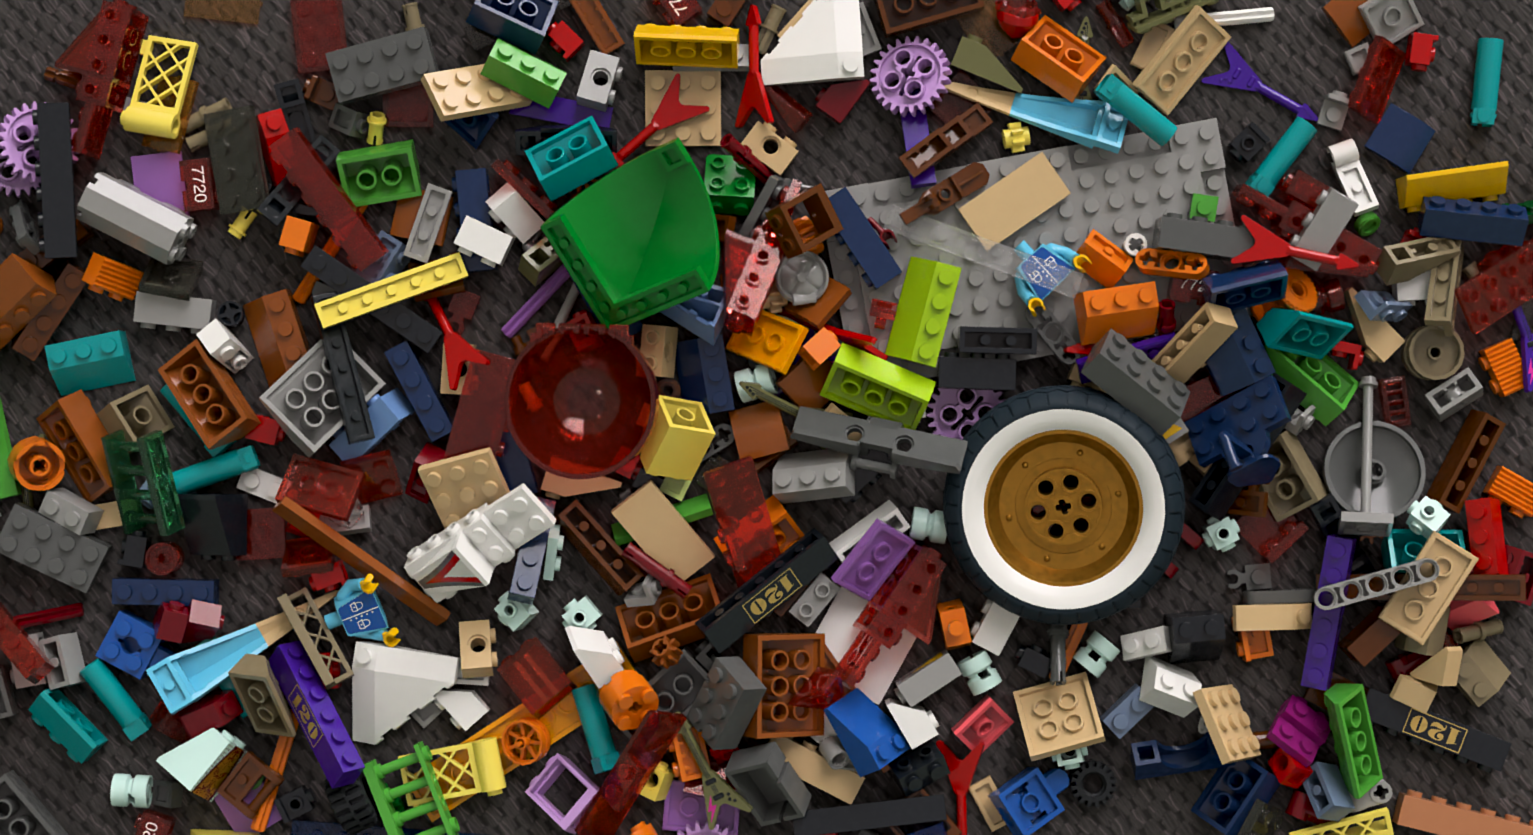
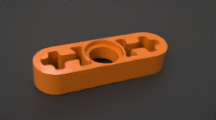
M1145 248L1140 250L1135 257V263L1139 271L1147 275L1200 280L1205 278L1210 271L1206 257L1199 253ZM1148 258L1152 259L1147 265H1144L1143 261H1147ZM1169 260H1179L1177 267L1173 269L1166 268V263ZM1197 263H1201L1202 267H1198L1197 270H1193L1192 267H1196Z

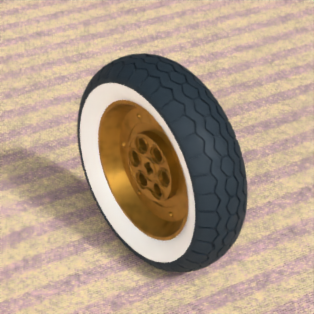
M1071 385L1046 386L1028 390L1012 396L993 407L971 427L962 439L968 441L961 472L960 474L947 472L945 480L943 514L946 533L952 551L964 573L986 597L1000 607L1020 617L1041 623L1056 625L1089 623L1112 616L1137 602L1159 581L1167 570L1177 551L1184 526L1185 492L1181 472L1165 438L1160 436L1147 422L1135 413L1130 412L1129 409L1122 406L1109 394L1092 388ZM1067 475H1074L1078 478L1079 482L1075 487L1065 485L1064 478ZM1050 481L1053 484L1052 491L1048 493L1042 492L1039 489L1040 482ZM1085 494H1093L1096 502L1091 506H1087L1082 503L1081 498ZM1060 500L1071 504V506L1067 507V511H1063L1061 507L1057 508L1056 505L1060 504ZM1035 505H1041L1045 508L1046 513L1041 517H1036L1032 514L1031 509ZM1084 518L1088 521L1089 525L1084 530H1078L1074 526L1075 520ZM1055 523L1063 527V532L1057 536L1049 532V527Z

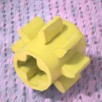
M1021 121L1007 124L1008 129L1002 130L1004 148H1011V153L1025 151V146L1031 143L1028 126L1021 127Z

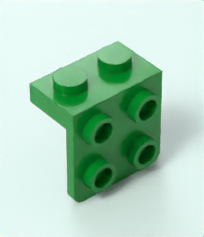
M709 154L706 157L704 184L715 214L749 215L754 206L756 177L742 164L738 165L733 160L732 155Z

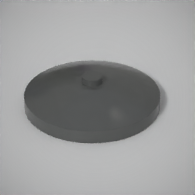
M1373 421L1371 513L1394 514V518L1405 513L1414 501L1420 497L1426 479L1425 462L1418 445L1405 431L1386 422ZM1362 422L1353 424L1340 432L1330 443L1323 459L1322 474L1328 494L1331 493L1340 509L1346 512H1360Z

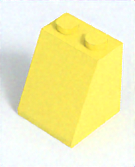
M656 395L640 455L646 474L692 481L715 436L714 429L702 402Z

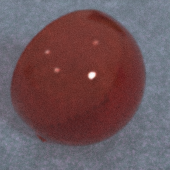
M536 323V333H530V343L519 354L509 372L505 386L504 410L513 439L521 451L534 464L560 477L591 479L608 475L624 467L647 445L655 429L659 414V390L649 361L634 344V335H629V325L610 324L608 329L605 324L559 323L558 328H556L555 323Z

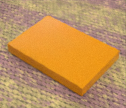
M747 304L725 349L786 375L809 329Z

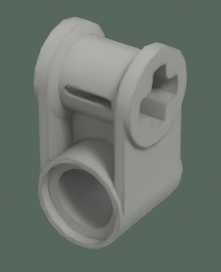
M829 736L822 740L819 745V751L832 769L856 771L838 737Z
M1381 779L1360 799H1355L1350 794L1355 809L1350 813L1359 812L1388 802L1393 794L1391 786L1384 779ZM1378 785L1384 788V790L1381 791L1382 795L1380 796L1374 793L1375 791H1377Z

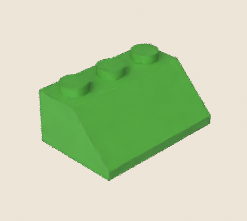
M498 38L480 74L549 109L567 72Z
M413 139L343 151L337 155L336 164L347 209L422 196L419 164Z

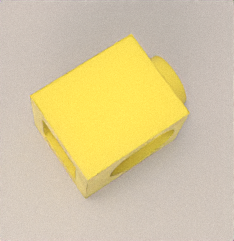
M661 760L644 763L634 792L655 802L665 800L674 778L672 769L668 768L669 764ZM654 773H655V774L657 775V777H658V784H657V785L655 784V782H654V780H653Z

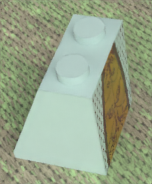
M211 728L161 755L156 761L189 791L212 802L218 795L217 790L247 753L244 749L246 744L225 729L220 732L215 728Z

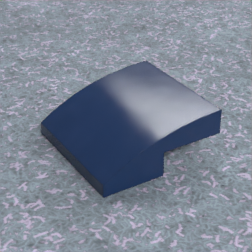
M1391 103L1365 144V149L1382 157L1389 164L1410 175L1436 131L1415 116Z

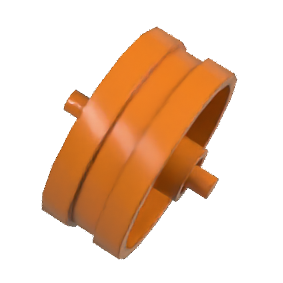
M525 717L513 721L506 726L502 733L501 743L508 759L515 764L524 766L537 762L546 756L550 749L551 738L544 723L537 718ZM517 724L520 725L521 734L514 730ZM526 724L533 728L529 733L527 732ZM513 737L516 738L515 744H513ZM533 745H540L539 752L536 751ZM515 748L521 750V753L519 754ZM527 749L533 756V759L526 758Z

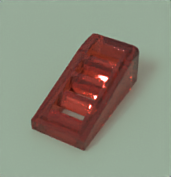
M777 85L766 87L765 91L768 99L795 133L801 131L812 117V113Z
M1405 375L1376 380L1378 382L1384 422L1396 427L1412 425ZM1398 384V389L1387 391L1386 386ZM1400 394V399L1388 401V396ZM1402 404V409L1389 410V406ZM1404 414V419L1391 421L1390 416Z

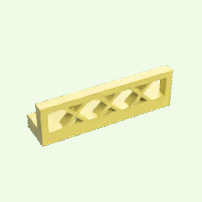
M1384 807L1342 818L1339 822L1331 821L1289 832V835H1394L1389 809ZM1384 817V819L1372 822L1374 818ZM1351 824H1358V826L1348 828ZM1328 830L1334 831L1332 833L1324 834V832Z

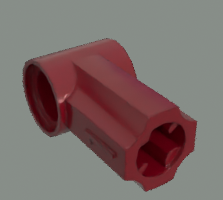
M1410 652L1398 655V659L1392 662L1388 660L1385 664L1394 683H1396L1400 674L1410 675L1411 671L1432 656Z
M1294 789L1285 813L1305 822L1308 820L1316 825L1331 822L1330 820L1317 819L1308 795Z

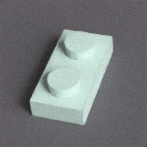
M555 524L549 531L543 580L553 581L554 572L560 571L562 556H557V550L562 551L564 536L559 535L561 525Z

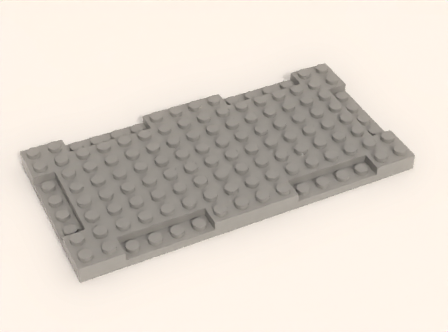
M1217 118L1176 125V132L1162 147L1142 132L1125 135L1118 154L1095 146L1091 149L1077 144L977 162L982 163L990 174L986 185L936 215L924 214L907 225L904 224L899 214L917 204L922 193L933 186L911 189L910 177L906 176L846 187L867 219L872 217L884 230H892L895 234L897 243L894 239H887L886 242L890 247L887 250L902 273L877 290L873 286L868 288L861 277L864 273L859 264L854 266L848 258L847 253L850 251L845 243L840 245L834 235L826 239L833 279L850 288L852 292L851 296L839 308L843 329L877 338L875 345L872 346L885 354L911 256L962 268L940 348L939 358L944 357V352H957L958 327L1033 328L1025 318L1027 305L1018 296L1014 279L1017 273L1015 269L1023 261L1013 250L1023 240L1034 251L1041 244L1053 243L1068 247L1076 252L1088 234L1094 229L1123 251L1125 238L1133 233L1143 235L1147 240V248H1152L1156 219L1167 215V213L1182 214V219L1188 220L1193 193L1219 197L1215 222L1226 220L1233 222V226H1235L1224 170L1226 165ZM1043 152L1071 194L986 252L958 209ZM970 164L935 171L937 184ZM842 188L827 190L825 192L829 198ZM942 190V197L948 198V193ZM1130 239V250L1137 249L1140 251L1142 247L1139 246L1142 244L1139 239L1135 241ZM1131 256L1134 258L1133 262L1114 287L1155 281L1158 302H1161L1163 299H1171L1175 302L1174 318L1177 322L1174 332L1180 331L1205 304L1202 292L1198 291L1202 286V282L1199 284L1202 279L1198 280V282L1189 279L1181 288L1187 279L1143 274L1135 263V257ZM1148 258L1147 261H1143L1144 265H1147L1152 259ZM1206 258L1210 266L1208 275L1212 273H1227L1237 267H1243L1242 263L1231 264L1230 261ZM1169 260L1166 263V268L1173 269L1177 267L1179 260ZM1197 263L1196 267H1192L1193 270H1197L1198 267H1202L1201 263ZM1076 268L1042 301L1074 341L1079 343L1081 341L1073 295L1085 291L1105 289L1106 287L1087 273H1081ZM1038 308L1034 309L1037 316H1030L1032 319L1038 318L1042 322V324L1038 325V328L1041 330L1046 323L1052 320L1050 317L1044 320L1041 316L1043 310ZM1246 308L1250 318L1253 317V313L1250 311L1251 308ZM1049 326L1045 334L1049 340L1055 341L1059 338L1060 331L1056 326ZM1155 328V334L1158 335V329ZM1037 334V354L1009 355L1010 359L1022 361L1054 355V353ZM1064 336L1060 343L1054 345L1056 350L1059 346L1063 349L1066 348L1064 342L1068 341L1067 338ZM1142 336V337H1135V338H1128L1127 341H1128V340H1134V339L1143 338V336ZM959 353V357L970 358V353ZM984 353L985 358L995 359V354ZM888 356L886 360L926 378L936 377L938 374V360L935 368Z

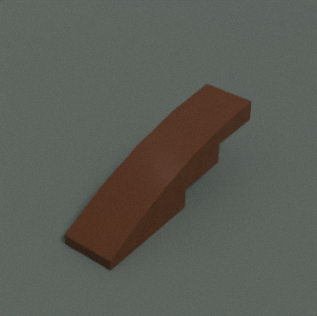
M977 102L942 128L936 129L900 156L899 160L915 179L990 127L993 121Z

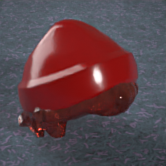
M998 0L995 2L996 18L1000 27L1014 39H1019L1026 35L1038 23L1039 14L1042 13L1035 0Z

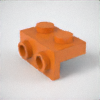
M1231 617L1232 628H1233V617ZM1270 630L1234 631L1238 632L1239 642H1236L1238 657H1242L1245 662H1249L1252 659L1274 656Z

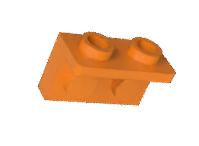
M693 726L690 729L709 764L705 741L701 736L702 732H698ZM672 730L669 733V737L666 738L668 752H673L675 762L671 763L674 778L678 777L681 782L702 778V772L682 734H677L676 731Z

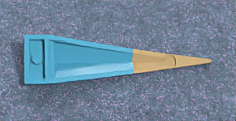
M956 82L944 85L950 93L976 103L978 102L983 106L1091 149L1095 146L1117 154L1120 151L1128 119L1107 102L1075 99L1071 103L1066 98L1014 93Z
M339 590L313 599L318 610L337 596ZM308 602L294 607L295 610L306 613ZM311 608L309 614L312 615L314 612ZM282 612L243 629L169 656L146 669V672L169 712L173 715L190 704L197 702L229 678L228 672L246 653L259 655L290 632L293 627L286 614ZM298 615L303 622L304 616Z

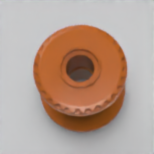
M1295 267L1285 268L1288 272L1285 299L1250 307V311L1253 313L1256 321L1259 322L1265 313L1272 308L1291 309L1306 313L1311 312L1316 307L1318 296L1315 290L1316 287L1307 274H1304L1299 269L1295 270Z

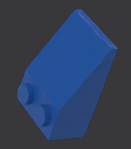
M855 688L824 709L826 716L860 777L882 769L910 749L899 726L858 688Z

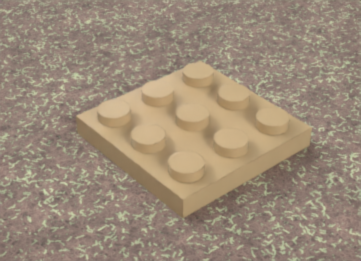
M645 70V128L651 123L656 110L677 73L681 76L679 102L682 105L708 106L710 108L707 113L668 128L657 130L645 141V146L658 147L678 137L684 147L720 146L721 71L673 72V70Z
M490 447L420 465L418 473L445 529L451 523L465 517L473 509H477L485 503L490 505L510 492Z
M1086 672L1066 677L1065 685L1056 686V682L1054 685L1047 682L1013 692L1031 761L1106 741Z
M1232 684L1202 688L1192 692L1222 765L1253 759L1261 755L1259 750L1260 743L1257 737L1253 735L1249 726V716L1243 711L1239 692Z

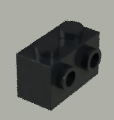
M932 739L898 756L888 764L894 781L906 797L950 774L944 755Z

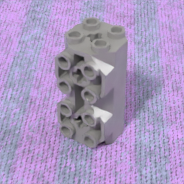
M104 172L97 173L94 176L98 180L95 184L89 182L77 205V210L81 211V214H76V219L166 265L173 264L175 260L181 261L187 251V248L184 246L188 238L191 239L197 230V225L193 223L194 218L167 202H161L141 192L140 188L122 179H115Z

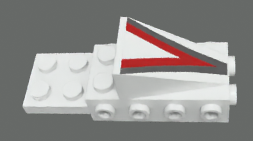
M523 483L490 505L485 503L479 508L473 509L465 517L451 523L440 533L431 536L426 542L412 548L407 554L408 558L404 569L409 577L415 579L423 588L425 594L432 597L436 603L445 598L450 599L458 590L487 586L497 565L502 562H509L515 556L517 548L554 526L556 518Z

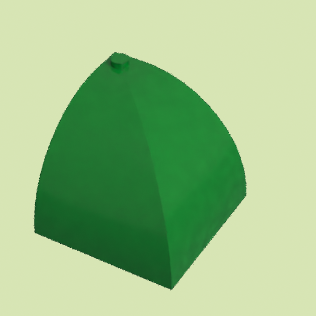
M679 137L634 158L605 175L569 200L540 227L607 334L710 291L717 276L720 244L714 209L703 179Z

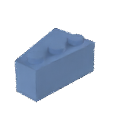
M714 284L710 291L665 309L661 313L714 346L731 310L732 290L725 288V314L723 287Z
M398 388L382 396L376 394L367 402L375 435L373 440L349 445L344 426L334 433L335 440L329 446L348 468L358 463L382 442L381 440L392 430L400 426L399 424L406 417L415 412L410 401Z

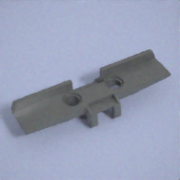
M802 406L799 408L790 435L791 439L834 451L853 454L850 470L856 471L857 468L889 474L892 479H896L900 465L960 474L968 441L907 429L901 422L868 416L867 420ZM852 432H858L862 437L859 441H853L848 439V435ZM907 442L912 447L909 451L905 452L899 450L900 444ZM870 449L888 453V459L892 461V464L860 457L861 455H869Z

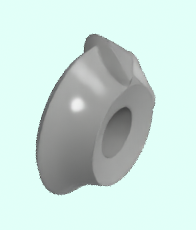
M806 251L789 259L785 256L777 266L775 282L780 294L792 302L793 306L816 303L817 299L823 295L828 286L829 273L825 262L818 255Z

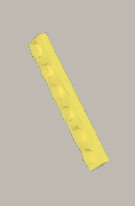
M460 252L321 301L314 304L322 328L326 329L467 278L468 273Z

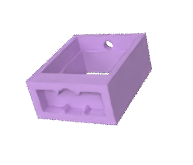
M559 753L552 756L546 762L543 771L531 780L529 788L525 791L564 831L576 834L608 796L569 758ZM567 768L587 790L570 811L563 815L544 794Z

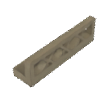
M1457 239L1452 240L1460 249L1459 255L1431 269L1424 318L1425 325L1444 326L1445 336L1453 337L1465 250L1463 240Z
M304 587L290 596H287L285 593L277 599L326 689L328 690L354 676L307 588ZM304 595L308 601L306 613L295 610L291 602ZM311 608L315 615L309 614ZM298 615L304 616L303 622ZM308 618L319 621L318 635L307 632L305 625ZM323 630L327 637L321 636ZM311 637L316 638L315 644L313 643ZM320 640L328 641L332 644L330 657L319 654L317 647ZM335 652L337 653L339 659L333 658ZM323 659L328 660L327 666L325 665ZM332 661L343 664L346 673L333 679L329 672Z

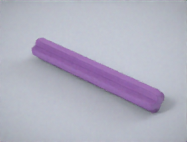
M564 264L554 272L502 327L501 331L508 338H512L570 277Z

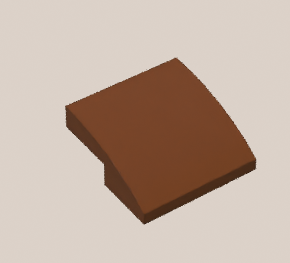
M1331 0L1321 9L1336 25L1337 31L1353 48L1370 34L1358 9V6L1368 0Z
M422 190V196L397 200L390 235L409 239L425 190ZM451 197L434 245L443 247L454 197Z
M829 277L828 286L816 303L793 306L792 302H789L783 309L802 323L807 322L820 331L851 296L852 292L847 286Z
M800 358L795 365L790 366L786 375L782 374L775 384L797 407L822 408L830 400L820 396V392L832 364L826 359L813 371Z
M761 402L729 411L741 462L790 449L781 409L767 402Z

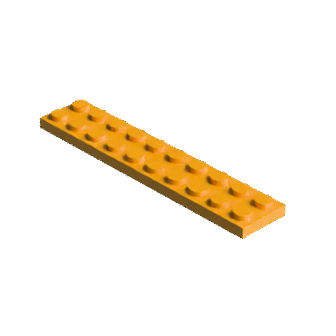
M618 644L620 653L625 660L622 663L624 670H635ZM581 664L460 744L497 737L504 775L519 766V764H515L508 759L503 751L501 741L502 733L506 726L521 718H537L547 727L551 738L550 745L582 725L572 690L594 684L595 682ZM517 724L514 730L521 734L520 725ZM526 724L527 732L529 733L533 728ZM513 737V744H515L516 738ZM533 745L536 751L539 752L540 745ZM515 748L517 752L520 754L521 750ZM527 749L526 758L530 759L533 756ZM458 750L453 759L465 766L469 760L468 750ZM446 752V754L450 756L452 752ZM440 756L432 761L431 764L440 771L447 760ZM450 762L443 773L455 781L462 770ZM424 772L421 773L419 778L425 776ZM464 773L458 784L466 789L475 788L473 777ZM441 777L439 778L438 782L442 793H447L452 784ZM423 787L412 793L416 799L423 798L428 789ZM455 787L452 792L460 790ZM475 794L445 799L449 811ZM438 809L427 813L431 822L441 817Z

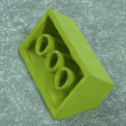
M910 257L885 351L887 356L932 368L936 367L962 268L937 261Z
M842 342L820 392V396L867 416L901 422L905 428L916 430L930 401L936 382Z

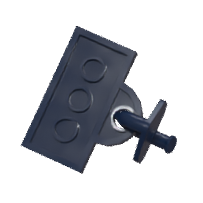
M1269 375L1184 423L1189 430L1188 435L1199 465L1205 468L1224 457L1229 466L1228 481L1236 487L1266 484L1273 480L1281 463L1275 456L1267 454L1271 444L1270 432L1292 420L1276 378Z

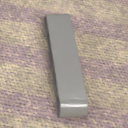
M1423 558L1320 587L1314 593V603L1322 610L1342 607L1431 582L1438 577L1440 568L1433 559ZM1425 562L1431 563L1434 567V572L1430 577H1423L1420 573V566ZM1403 569L1408 573L1409 578L1405 584H1398L1394 579V575L1398 570ZM1373 577H1380L1383 581V587L1381 590L1374 592L1369 587V581ZM1348 584H1354L1358 588L1357 596L1352 599L1345 597L1343 592L1344 587ZM1323 591H1329L1333 596L1331 604L1327 606L1321 605L1318 601V596Z

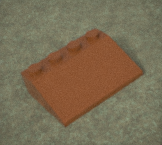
M744 634L743 661L764 684L767 690L743 736L765 739L824 735L825 634Z

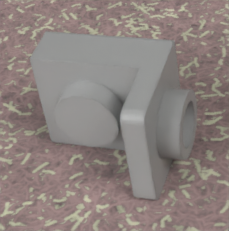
M1333 90L1332 93L1326 94L1316 124L1341 131L1348 108L1352 105L1353 100L1347 98L1348 94Z
M1311 405L1304 412L1297 408L1291 417L1292 421L1288 422L1284 428L1296 436L1303 429L1308 430L1315 420V417L1312 415L1316 407Z
M647 574L643 583L640 582L632 585L624 598L627 608L654 605L662 593V586L659 585L660 582Z

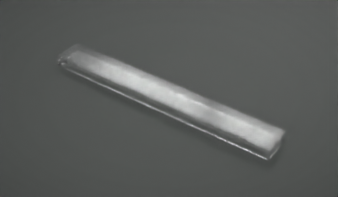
M892 204L883 227L885 230H892L893 233L1070 298H1076L1084 274L923 215L905 225L899 214L907 209Z

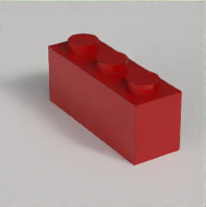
M1487 497L1466 500L1465 508L1471 554L1479 558L1473 567V574H1509L1500 499Z

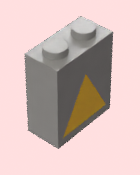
M944 649L896 680L897 688L894 691L903 705L908 702L909 706L913 707L962 675L948 651Z

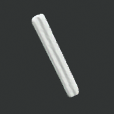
M1272 7L1207 13L1220 26L1271 22L1274 20V9ZM1187 15L1174 18L1175 30Z

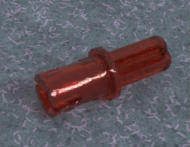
M1105 0V3L1101 2L1095 7L1105 21L1106 29H1110L1121 48H1125L1134 42L1132 35L1123 23L1124 18L1118 15L1110 0Z

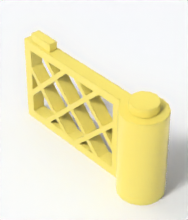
M152 35L148 36V40L143 39L139 53L143 58L131 103L126 110L122 111L120 116V124L123 125L125 131L170 139L177 138L181 126L180 114L199 46L197 43ZM154 43L165 45L166 52L156 58L152 54ZM181 48L190 49L188 57L180 62L174 55ZM172 56L176 64L164 72L159 63ZM156 65L161 74L148 81L146 78L147 71ZM180 69L183 73L182 80L172 85L168 76ZM165 79L170 88L157 95L153 86ZM148 89L155 96V98L147 103L139 102L141 94ZM174 93L177 97L175 107L164 106L161 100Z
M489 737L430 750L432 756L439 754L447 760L440 771L433 767L435 774H437V780L441 777L452 784L449 791L443 794L445 799L487 792L488 796L502 794V789L507 787L497 737ZM458 750H468L469 760L465 766L453 759ZM446 752H452V754L448 756ZM409 754L398 756V759ZM450 762L462 770L455 781L443 773ZM407 767L400 769L403 784L410 782L409 777L413 780L418 779L423 772L422 767L416 776L409 772ZM464 773L473 777L475 788L466 789L458 784ZM429 785L425 787L428 790L423 798L413 799L412 792L405 794L407 805L414 808L434 800L433 796H428L431 792ZM455 787L460 790L452 792Z

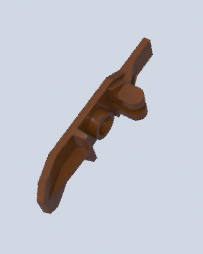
M973 162L923 192L918 203L900 213L899 216L904 224L907 225L924 214L936 215L986 185L990 174L982 163ZM942 190L948 193V198L942 197Z

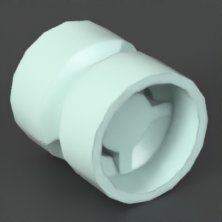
M759 364L755 366L753 371L750 368L734 372L736 388L743 403L758 398L752 399L739 385L741 381L759 383L762 389L772 394L778 393L779 389L775 384L777 382L775 372L768 367Z
M914 507L909 537L915 540H924L925 537H928L930 542L945 544L947 533L943 511L935 510L931 514L926 508Z
M1095 630L1086 640L1087 646L1080 647L1073 658L1099 678L1107 668L1106 662H1112L1120 650ZM1093 650L1101 656L1097 662L1089 656Z
M986 649L972 654L973 658L968 656L957 663L963 677L969 678L967 685L973 696L986 692L1002 682L996 668H991L990 666L992 660ZM982 672L983 676L979 677L978 673Z
M115 773L111 783V805L127 807L132 803L135 808H149L153 795L151 793V787H153L152 775L137 774L132 778L130 774Z

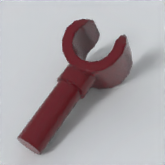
M872 217L867 219L880 235L879 237L887 249H890L886 242L887 239H894L897 243L892 230H884Z

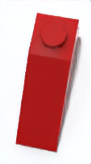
M281 108L259 114L251 121L275 188L296 164L290 131Z

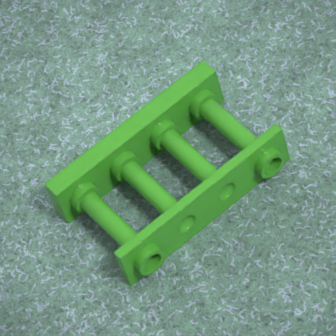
M423 741L413 745L415 753L384 765L377 764L376 759L364 763L365 768L363 772L388 835H405L402 829L404 822L437 809L443 824L415 835H443L446 833L448 835H459V823L456 817L451 816L430 762L433 759L432 753L428 745L424 746ZM420 762L425 776L392 789L386 787L383 779L386 774ZM429 785L434 800L401 813L395 811L392 803L395 801V798Z

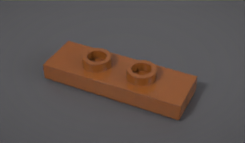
M569 0L601 53L609 54L625 44L599 0Z

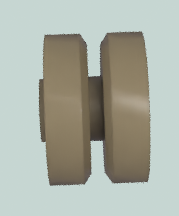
M1420 326L1411 331L1402 344L1401 358L1406 370L1414 377L1422 380H1440L1450 377L1461 367L1465 356L1464 344L1459 334L1454 331L1453 337L1445 336L1444 326ZM1431 349L1436 351L1435 356L1431 355Z

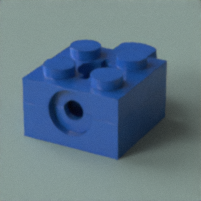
M124 609L118 612L95 656L141 680L148 675L146 669L177 653L163 646L166 640L156 639L153 623Z
M1027 767L988 796L1013 835H1031L1065 810L1057 795L1067 789L1069 777L1061 769H1050L1042 774L1038 767Z

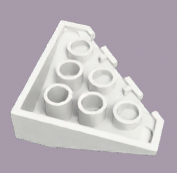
M813 0L802 13L803 17L794 27L790 26L778 40L779 44L770 54L766 53L761 59V76L764 86L863 80L864 64L859 0Z
M356 641L352 671L354 673V676H352L353 741L373 745L383 741V735L390 729L397 730L411 719L409 715L417 708L420 710L424 709L437 698L435 694L444 687L449 689L456 684L460 658L401 646L389 647L385 643L374 641Z

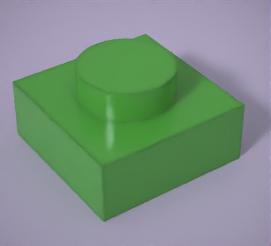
M1193 193L1188 218H1192V216L1208 218L1207 222L1214 223L1219 197Z

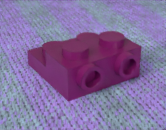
M1292 695L1280 706L1266 737L1307 768L1313 763L1319 747L1326 742L1331 729L1329 721H1327L1328 718L1324 713L1315 712L1307 706L1308 703L1304 698Z

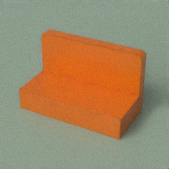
M1092 229L1076 251L1078 254L1086 255L1092 262V264L1089 262L1081 264V267L1086 271L1085 273L1106 288L1114 287L1134 260V258L1094 229Z

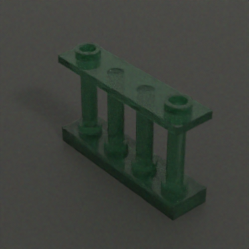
M118 430L102 437L101 441L124 533L130 534L147 526L146 524H157L160 536H169L185 528L162 430L152 431L137 438V441H126L123 430ZM128 451L140 452L143 466L132 465ZM134 476H146L149 490L137 489ZM140 500H152L155 514L143 513Z

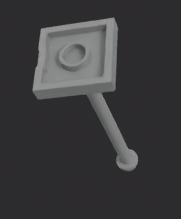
M1363 376L1359 382V388H1363L1360 512L1341 511L1337 535L1389 537L1394 524V514L1371 513L1373 389L1378 388V382H1376V377Z

